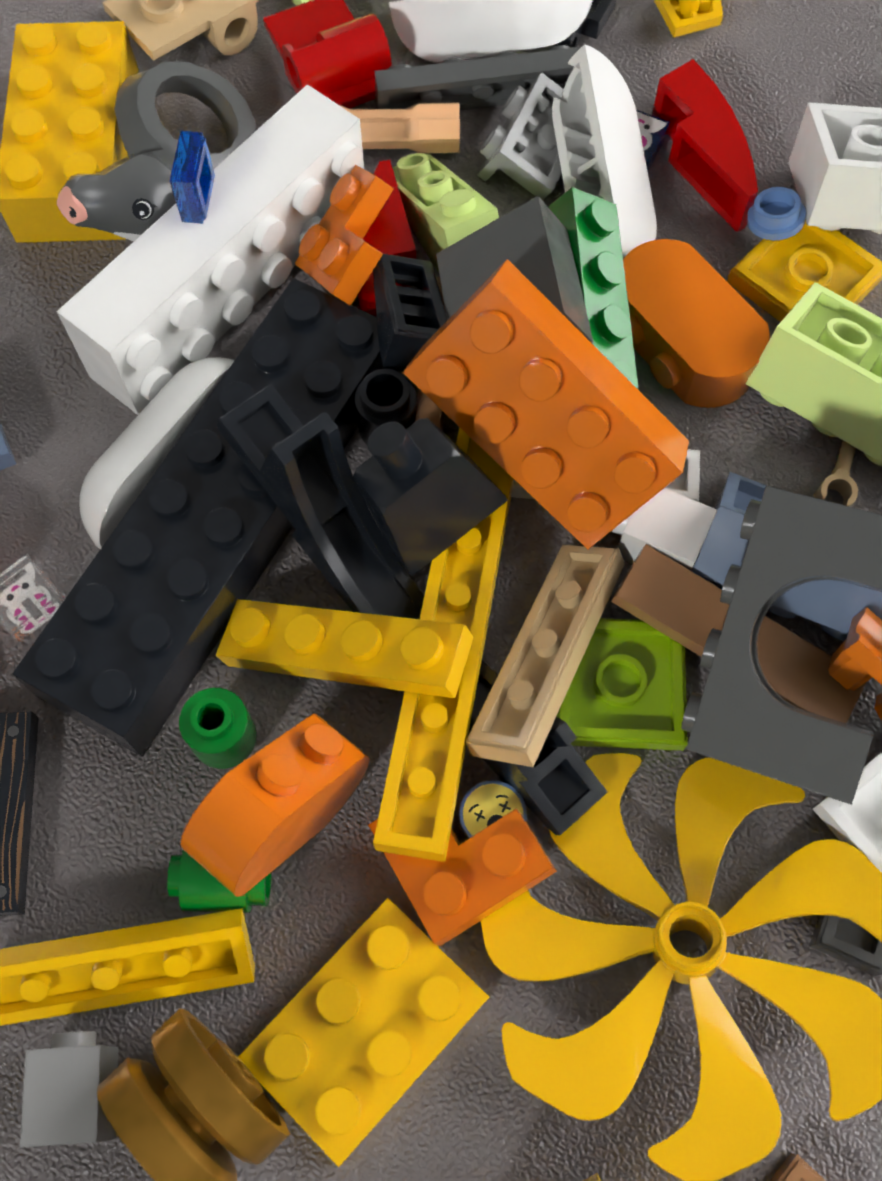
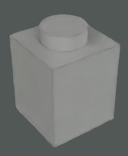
M87 1031L51 1034V1048L25 1051L20 1148L98 1143L116 1138V1131L105 1116L97 1098V1086L118 1067V1047L96 1045V1032Z

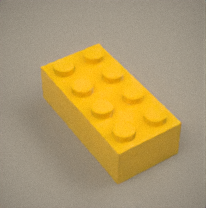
M124 21L16 24L0 148V212L16 243L126 240V238L111 232L78 227L70 223L57 206L58 194L72 175L99 173L113 163L128 156L120 136L114 108L117 92L128 76L137 74L139 70Z

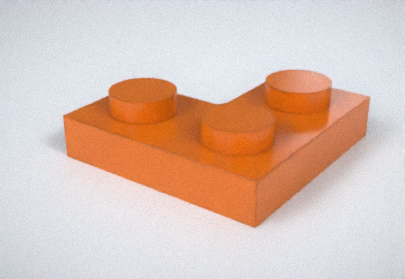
M357 165L354 166L351 173L342 176L334 186L330 195V207L319 225H313L304 235L299 246L300 255L295 262L299 268L321 286L350 306L383 253L362 239L394 190V188L379 177Z
M517 808L462 844H460L451 828L445 862L383 852L430 938L438 946L444 945L557 872ZM378 819L368 824L373 835H375Z

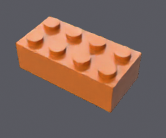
M508 259L421 347L403 371L405 376L588 550L673 482L684 471L689 440Z

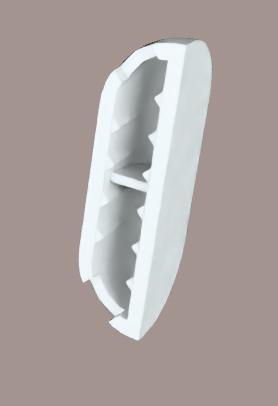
M400 0L389 2L394 28L404 45L422 59L441 63L450 58L470 59L557 44L571 36L582 25L590 11L593 0Z
M585 44L568 62L574 68L567 79L561 100L555 97L553 99L552 118L564 189L567 192L571 187L617 204L624 259L635 247L656 240L657 222L637 112L632 95L623 77L611 61L598 50Z
M220 357L205 358L192 362L180 369L88 471L80 492V514L88 535L99 549L105 544L235 360Z

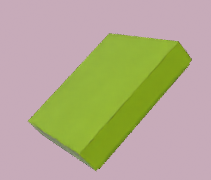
M600 618L556 716L565 721L577 736L571 745L684 751L688 744L687 731L681 729L686 709L685 647L642 620Z

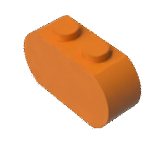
M658 239L635 247L623 259L634 349L650 365L655 379L663 387L671 388L686 404L703 408H715L738 400L750 388V386L746 385V382L760 362L759 358L769 342L770 332L768 323L689 243L674 239Z
M314 713L227 772L206 795L191 816L183 831L180 846L236 897L243 896L329 824L359 785L368 768L370 758L319 715Z

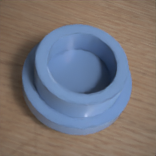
M786 187L768 188L756 196L754 205L749 208L748 227L753 234L766 240L777 241L787 239L796 235L803 228L806 219V209L801 202L800 196L794 190Z

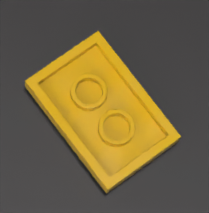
M387 898L238 1057L251 1071L257 1081L325 1154L340 1167L489 999V996Z

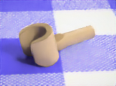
M842 441L835 469L817 488L814 498L825 500L827 490L833 489L842 495L843 505L850 507L858 497V487L853 478L850 477V469L856 447Z

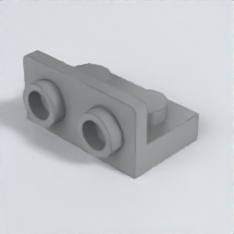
M542 72L527 89L518 85L505 102L500 113L507 119L503 126L497 124L484 141L479 152L486 158L477 176L486 182L499 169L533 195L539 196L543 201L553 191L562 174L553 125L552 106L554 97L561 100L564 89Z

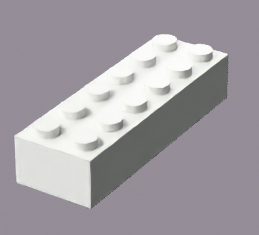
M307 84L185 195L181 207L178 206V203L173 205L56 311L89 377L139 415L180 369L192 362L205 359L217 340L233 325L241 324L249 316L253 306L271 288L279 287L288 278L300 255L299 246L304 235L313 225H319L331 205L330 195L339 179L345 174L351 173L355 165L364 169L360 119Z

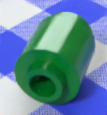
M216 687L201 690L187 700L179 716V729L184 741L198 759L209 767L227 769L237 766L246 760L254 749L257 737L255 724L242 700L232 691ZM221 724L218 728L212 730L215 726Z
M183 850L182 854H173L170 858L167 877L168 894L170 897H179L182 911L223 912L243 908V913H250L252 906L268 905L272 872L246 894L236 897Z

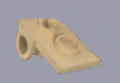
M106 0L102 2L105 12L114 21H124L128 35L153 60L158 59L200 34L219 52L232 56L248 47L255 36L258 25L256 2L259 0Z

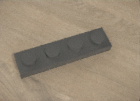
M558 45L546 51L518 54L508 51L490 58L473 60L450 58L439 64L422 66L394 65L387 70L375 71L376 109H406L418 103H459V110L504 105L518 85L527 89L541 72L564 89L567 79L574 68L568 62L581 47L570 48L565 45Z

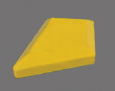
M654 0L673 38L721 25L723 18L721 0Z

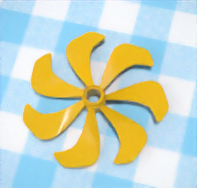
M626 753L593 755L585 763L607 790V793L560 836L554 835L549 829L550 836L560 851L577 868L619 898L658 921L656 927L611 925L575 919L541 905L531 897L529 891H526L481 920L485 948L492 963L502 973L519 981H551L568 978L609 967L652 952L656 964L610 1013L592 1026L572 1036L554 1039L526 1031L511 1022L504 1023L502 1026V1043L506 1064L512 1080L533 1096L572 1118L593 1121L611 1115L626 1100L639 1077L652 1045L671 981L689 984L700 1050V1083L697 1102L691 1119L670 1137L651 1146L647 1156L659 1168L682 1181H718L761 1161L774 1149L780 1137L781 1111L773 1089L757 1058L708 980L719 968L784 1011L817 1045L827 1064L830 1088L829 1116L833 1121L839 1122L852 1118L881 1101L882 999L868 986L846 977L786 963L727 953L726 946L727 937L768 923L809 915L837 916L850 919L882 943V873L861 851L846 842L830 839L814 841L795 851L774 867L722 918H719L708 907L717 869L724 849L733 832L743 819L754 810L776 804L802 802L805 798V792L800 787L711 757H706L691 764L678 782L675 799V832L686 902L674 905L635 851L626 833L621 816L620 800L630 779L639 769L642 762L641 758L637 755ZM681 930L692 931L704 940L707 953L697 958L683 956L672 946L670 936Z

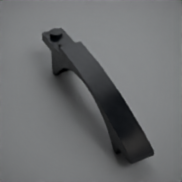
M269 384L220 417L216 425L217 429L296 529L292 537L353 612L420 619L424 595L393 553L371 515L354 481L343 448L339 428L329 414L325 411L303 426L273 385ZM483 660L480 666L469 733L498 676ZM558 717L553 722L534 767L482 759L504 783L512 786L522 796L525 805L554 835L560 836L607 793V790L571 745L577 736L567 723Z

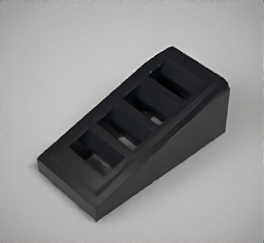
M383 254L373 269L379 349L384 368L403 372L421 347L447 321V316L430 261ZM396 283H397V284L410 285V286H416V287H418V289H416V288H410V287H404V286H397Z

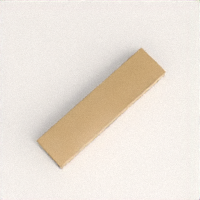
M562 544L465 741L473 757L534 767L625 563L620 549L591 547L588 550L584 546Z

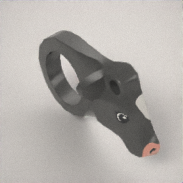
M163 61L146 71L128 76L117 92L114 108L120 136L128 156L113 163L99 173L72 175L58 194L57 206L60 212L70 223L78 227L111 232L128 240L135 241L177 203L182 183L180 174L175 196L174 171L177 162H179L180 142L175 140L161 124L155 109V97L163 93L180 92L195 97L210 107L220 119L227 135V149L221 153L205 154L184 146L191 170L190 180L187 184L185 183V195L256 131V123L247 101L228 80L211 70L188 61Z

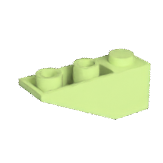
M430 153L407 155L397 162V166L392 167L408 223L438 272L437 253L499 218L497 207Z

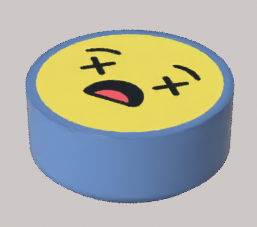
M500 781L481 782L472 787L461 802L459 812L461 830L468 840L516 808L526 820L527 810L522 796L507 783Z

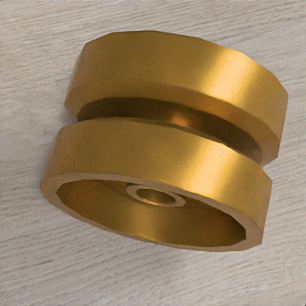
M180 1008L151 1035L153 1057L159 1069L147 1061L127 1058L97 1086V1098L105 1116L127 1149L154 1181H238L235 1164L229 1152L243 1162L258 1165L290 1135L283 1118L247 1066L223 1041L218 1039L199 1019L185 1009Z

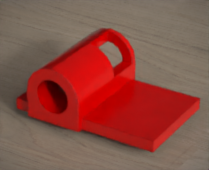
M312 0L263 18L264 26L284 61L285 74L296 94L308 84L336 104L349 109L375 99V71L387 70L392 67L388 40L375 14L371 13L355 19L344 0Z

